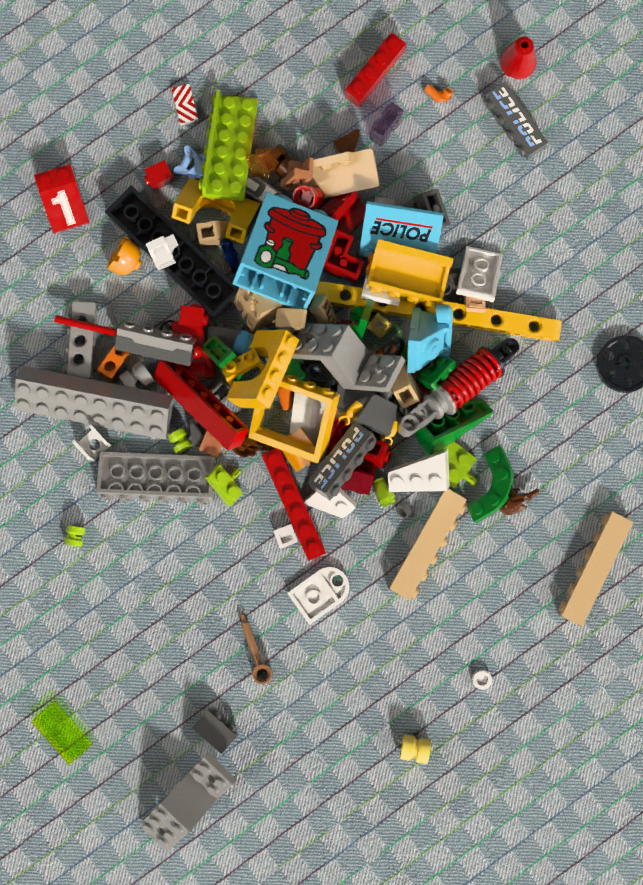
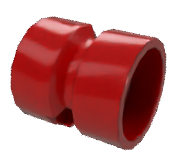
M314 185L299 186L295 189L292 196L293 203L308 209H319L324 203L325 198L321 188Z

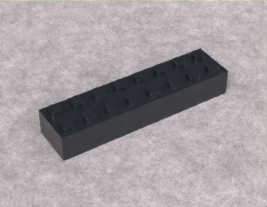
M132 185L105 211L107 217L125 235L132 239L152 261L153 259L146 243L162 236L166 238L174 234L178 246L173 250V258L176 263L162 270L198 305H202V308L215 321L232 305L239 288L233 285V282Z

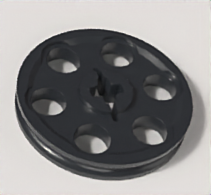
M622 335L609 340L601 348L597 356L596 367L601 381L608 388L620 393H630L643 387V378L638 375V369L643 367V359L638 358L636 355L638 349H643V340L630 335ZM620 341H627L629 349L622 350L619 347ZM605 351L613 353L614 357L611 361L604 358L603 354ZM624 359H626L627 363L632 364L627 369L623 365H615L624 362ZM608 369L613 370L615 373V377L612 380L605 377V371ZM624 378H629L632 381L630 388H625L622 385Z

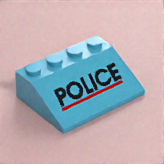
M367 201L359 256L368 258L369 254L374 253L378 239L437 254L444 213Z

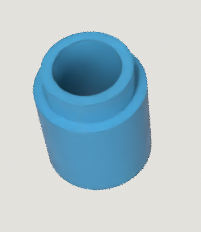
M241 331L237 335L232 348L236 357L251 350L249 347L253 341V334Z

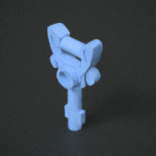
M184 146L185 156L181 164L173 169V173L188 176V179L193 178L196 180V178H202L204 175L201 172L202 161L206 160V156L203 153L197 155L191 147ZM191 159H194V166L187 170Z

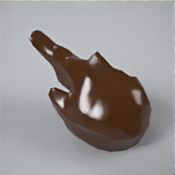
M246 435L242 445L232 450L235 454L246 458L248 456H255V451H271L274 447L248 438L249 435Z
M519 488L510 490L509 498L499 509L500 512L505 515H513L523 511L527 507L523 505L524 501H530L539 494V489L529 493H517L520 491Z

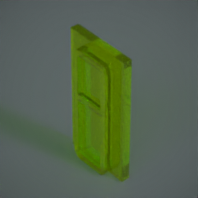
M55 700L31 721L68 765L73 763L79 756H82L93 744Z

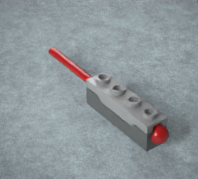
M56 315L54 319L55 323L116 336L115 350L186 366H190L194 359L201 357L203 354L202 347L196 344L197 338L189 334L180 335L173 333L171 330L154 329V327L149 325H135L131 321L122 322L118 328H111Z

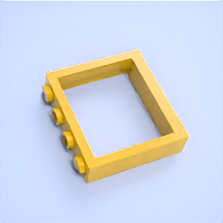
M284 375L280 387L326 403L316 447L261 427L265 408H254L248 438L318 464L326 456L340 394L330 391V388L318 387L313 382L298 380L296 376Z

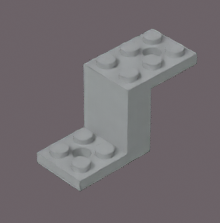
M306 323L305 329L300 330L297 335L299 342L291 358L321 360L343 389L390 392L405 363V359L402 356L371 354L349 325Z
M208 752L140 825L148 835H151L157 841L161 848L169 851L192 830L216 800L232 787L237 779Z

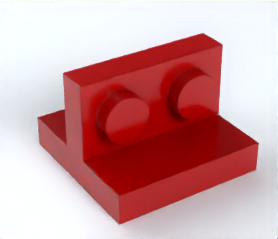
M354 191L352 194L347 193L332 197L321 210L327 213L330 218L338 220L337 230L351 235L364 220L366 206L360 201V195Z

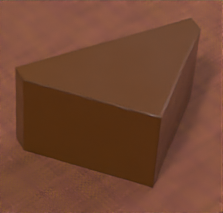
M356 129L333 141V148L336 154L355 152L360 130Z

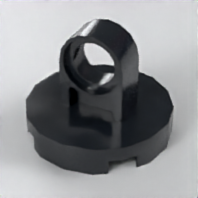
M320 363L310 364L306 370L308 378L314 381L327 382L326 388H330V391L334 392V388H331V385H335L336 379L325 365ZM317 366L320 368L321 373L318 377L310 375L309 370L311 367Z

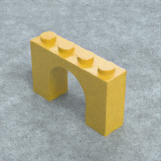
M189 178L174 202L171 218L190 224L196 212L200 209L208 207L220 209L231 217L225 237L243 244L255 223L261 203L247 198L243 202L203 197L202 190L199 189V181Z
M257 330L249 348H255L261 357H268L267 364L256 378L250 381H234L226 398L239 408L270 409L299 339L288 330Z

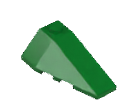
M483 399L470 400L464 403L462 407L457 408L455 414L448 415L444 413L442 418H434L425 427L415 432L419 444L431 455L450 445L490 417L494 411Z

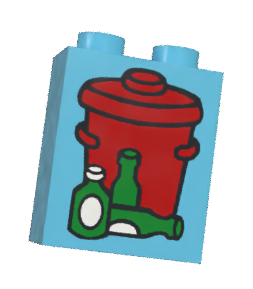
M267 192L232 284L291 308L306 310L315 294L338 220L330 218L322 210L308 209L293 203L285 195H273Z

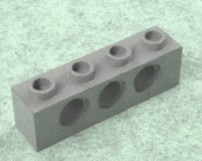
M73 301L72 307H69V318L76 320L86 318L87 322L97 324L99 306L96 303ZM68 326L67 336L70 337V343L66 345V356H68V363H65L64 367L66 375L93 380L97 332ZM85 337V343L78 346L77 339ZM78 356H83V363L76 365L75 359Z

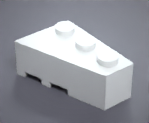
M448 448L418 460L393 467L388 472L389 492L447 491L450 486Z

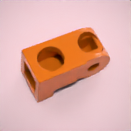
M114 346L98 367V374L113 383L123 364L129 358L130 353L115 350Z

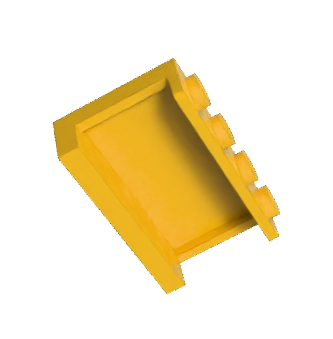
M378 239L366 288H370L369 291L380 294L385 292L389 293L388 296L393 298H400L401 296L407 298L409 302L418 303L421 301L425 302L428 307L436 308V304H443L447 278L454 258Z

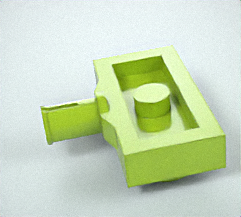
M219 464L205 476V479L227 506H232L243 494L234 481L241 474L237 467L228 474L222 465Z

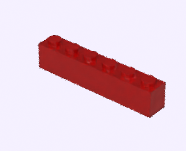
M160 360L153 379L170 395L174 396L173 398L224 448L229 451L241 446L249 428L183 365Z
M275 448L262 454L261 456L308 561L326 554L280 449Z

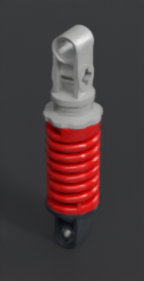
M507 338L492 350L485 346L480 347L475 355L470 356L464 363L456 367L445 380H439L436 383L438 388L435 391L430 389V394L423 397V402L401 420L398 425L400 435L410 437L419 429L429 424L434 418L440 419L444 416V413L448 415L455 414L457 408L462 407L464 403L469 402V399L474 398L485 387L504 376L505 369L503 364L509 361L519 350L517 340ZM505 346H508L512 352L507 351ZM404 423H410L412 429H407Z

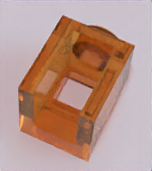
M273 147L255 149L256 154L246 155L252 177L265 179L272 176L271 172L276 169L271 155Z

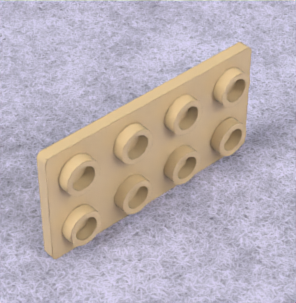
M373 149L345 152L313 160L312 179L306 185H314L321 188L325 198L379 187L380 182Z

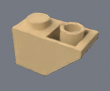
M210 221L196 224L200 246L207 247L236 242L225 237L229 221Z
M405 363L392 386V391L402 409L420 401L422 394L411 373H407Z

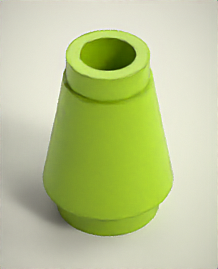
M384 477L373 481L377 501L381 507H387L396 502V496L393 492H389V485Z

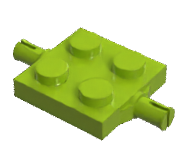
M452 442L447 447L437 451L440 452L448 448L449 487L451 489H454L463 479L467 480L472 486L476 483L478 479L469 472L477 458L456 442Z

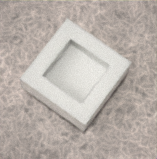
M292 524L273 531L280 549L298 542Z

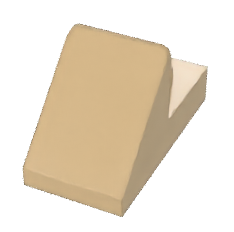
M278 308L275 326L279 328L278 330H288L290 333L305 329L307 310Z

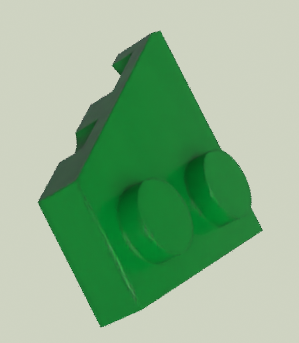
M441 357L436 360L433 366L423 369L415 379L419 385L435 391L438 388L436 384L440 378L445 380L457 365L454 359Z

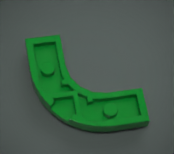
M501 445L483 454L491 469L493 478L488 492L467 505L468 511L475 523L497 512L509 498L508 494L511 485H513L514 476L510 461Z

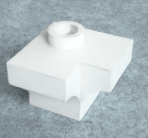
M174 234L166 238L162 236L146 243L158 271L176 263L173 258V250L178 246Z

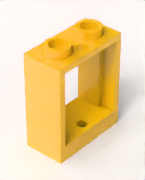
M255 348L234 358L221 370L231 387L234 378L257 366L262 372L265 365Z

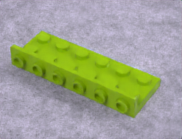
M216 89V95H212L211 107H214L213 112L210 111L209 113L211 128H207L206 139L209 142L208 145L205 144L204 146L206 161H202L201 172L204 173V176L199 180V189L202 190V195L206 198L245 202L258 99L221 95V90Z

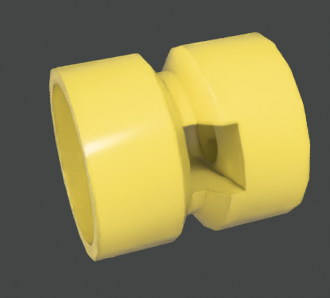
M404 734L400 749V759L411 761L414 758L418 763L427 764L431 739L420 737L417 740L413 735Z

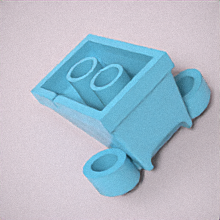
M436 304V314L421 311V308H413L408 340L407 373H415V371L422 369L435 358L436 360L441 357L450 358L453 311L449 304Z

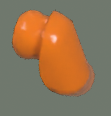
M431 84L424 89L435 102L448 101L453 94L450 88L437 91Z

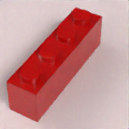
M391 32L347 86L345 98L360 108L403 55L406 43Z

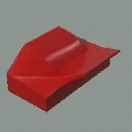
M204 352L201 357L194 359L190 366L183 365L197 379L216 378L215 363Z

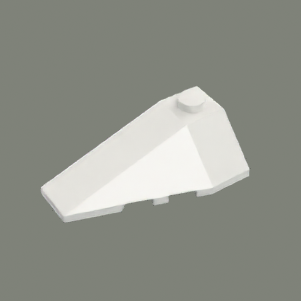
M295 392L290 434H293L302 427L315 444L318 439L326 403Z

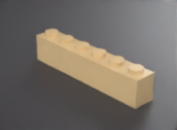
M450 489L443 491L388 589L409 601L411 597L415 599L420 590L417 586L420 581L424 582L429 574V571H427L429 565L435 564L439 556L436 553L439 547L444 548L448 538L446 535L449 530L453 531L458 521L455 519L458 514L462 515L467 507L465 501L467 499Z
M613 511L609 512L608 515L604 514L600 522L602 527L600 531L595 532L592 538L594 543L591 549L588 548L583 558L586 560L583 566L580 565L575 573L577 578L574 584L571 583L567 589L569 595L566 601L563 600L558 608V611H560L559 616L582 627L633 524V521Z

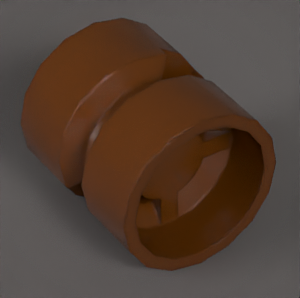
M279 144L267 155L264 162L272 170L276 169V174L283 179L287 176L288 162L298 160L293 155L288 156L289 152Z

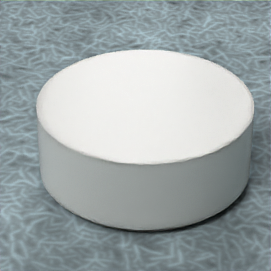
M480 669L474 672L472 683L478 689H487L492 683V677L489 672Z

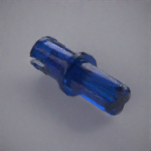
M224 238L220 241L225 255L224 259L229 262L233 274H236L240 264L238 259L239 253L235 250L232 240Z

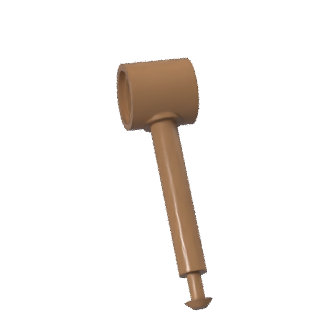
M240 614L239 617H241L243 622L241 625L256 666L252 673L253 679L258 684L266 685L272 680V670L262 662L249 622H246L244 616L246 614ZM261 669H265L268 672V677L265 680H259L257 677V673Z

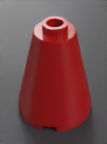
M525 36L518 38L505 47L500 56L501 70L506 76L516 78V80L529 77L537 66V56L533 41Z

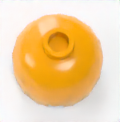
M124 236L118 244L120 246L117 250H114L107 264V269L118 275H127L133 269L137 271L142 263L139 260L141 256L139 246L132 239Z

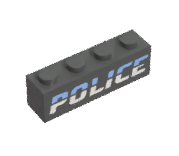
M505 81L486 93L484 99L486 108L489 111H493L496 122L499 126L505 128L508 139L511 142L514 141L517 145L516 149L520 156H524L528 160L547 146L548 141Z
M353 422L309 479L308 484L312 490L329 501L337 496L341 486L351 478L354 469L361 465L367 452L374 448L377 441L374 434L360 424Z

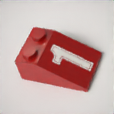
M71 164L34 175L54 234L90 223L76 174Z

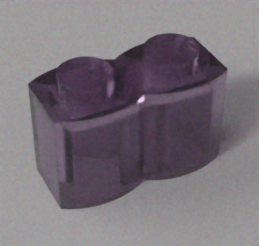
M394 103L386 106L382 117L373 123L369 139L378 146L384 145L389 140L391 132L396 130L401 124L404 110Z

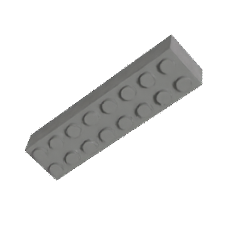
M22 366L16 377L15 410L165 440L171 426L174 397L172 395Z

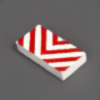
M190 84L171 88L180 126L198 122Z

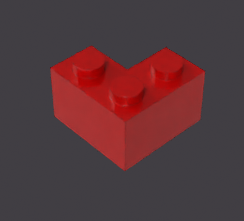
M336 229L323 271L355 284L365 261L347 254L354 237Z

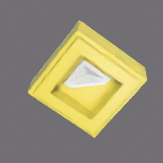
M377 312L366 328L382 339L393 324Z

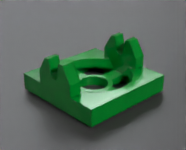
M367 299L365 307L354 306L352 309L355 313H351L350 317L359 325L355 323L347 324L361 341L374 305V301Z

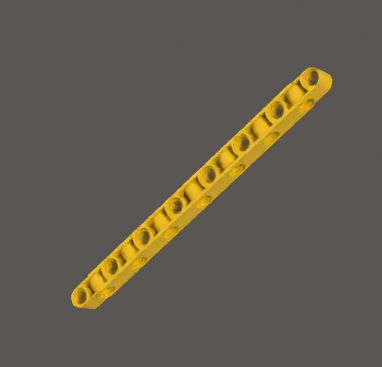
M323 281L318 282L315 294L311 299L313 300L317 295L326 294L331 306L353 309L354 306L365 307L367 299L361 298L363 288ZM344 292L351 296L347 301L340 298V295ZM400 297L399 306L388 304L385 307H381L377 301H374L371 312L412 319L413 308L417 305H423L425 312L436 314V308L426 306L425 302L412 303L407 301V298ZM443 301V304L451 306L453 312L460 311L463 314L461 319H456L453 316L452 325L547 341H559L562 322L559 320L486 308L485 313L468 312L464 304ZM491 318H499L500 325H493ZM535 323L538 330L535 332L531 331L529 324Z

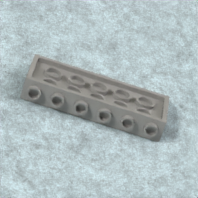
M100 452L96 493L102 500L120 498L122 501L139 499L142 502L159 500L162 503H169L170 500L182 504L195 501L198 504L206 505L209 502H213V488L205 479V476L215 467V457Z

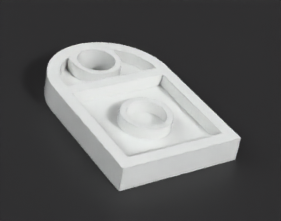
M326 567L317 571L287 594L310 625L346 598L349 591V582L341 570L334 567ZM335 575H340L343 578L341 586L337 587L332 584V578Z

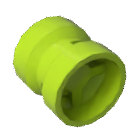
M185 428L174 431L167 436L169 441L173 443V449L176 454L192 446L191 440L186 437L187 432Z
M67 525V537L64 538L63 544L82 547V536L85 534L86 528Z

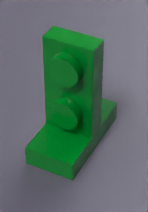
M215 335L201 346L203 352L220 369H224L225 365L236 357L235 353ZM244 374L234 378L233 380L238 381Z

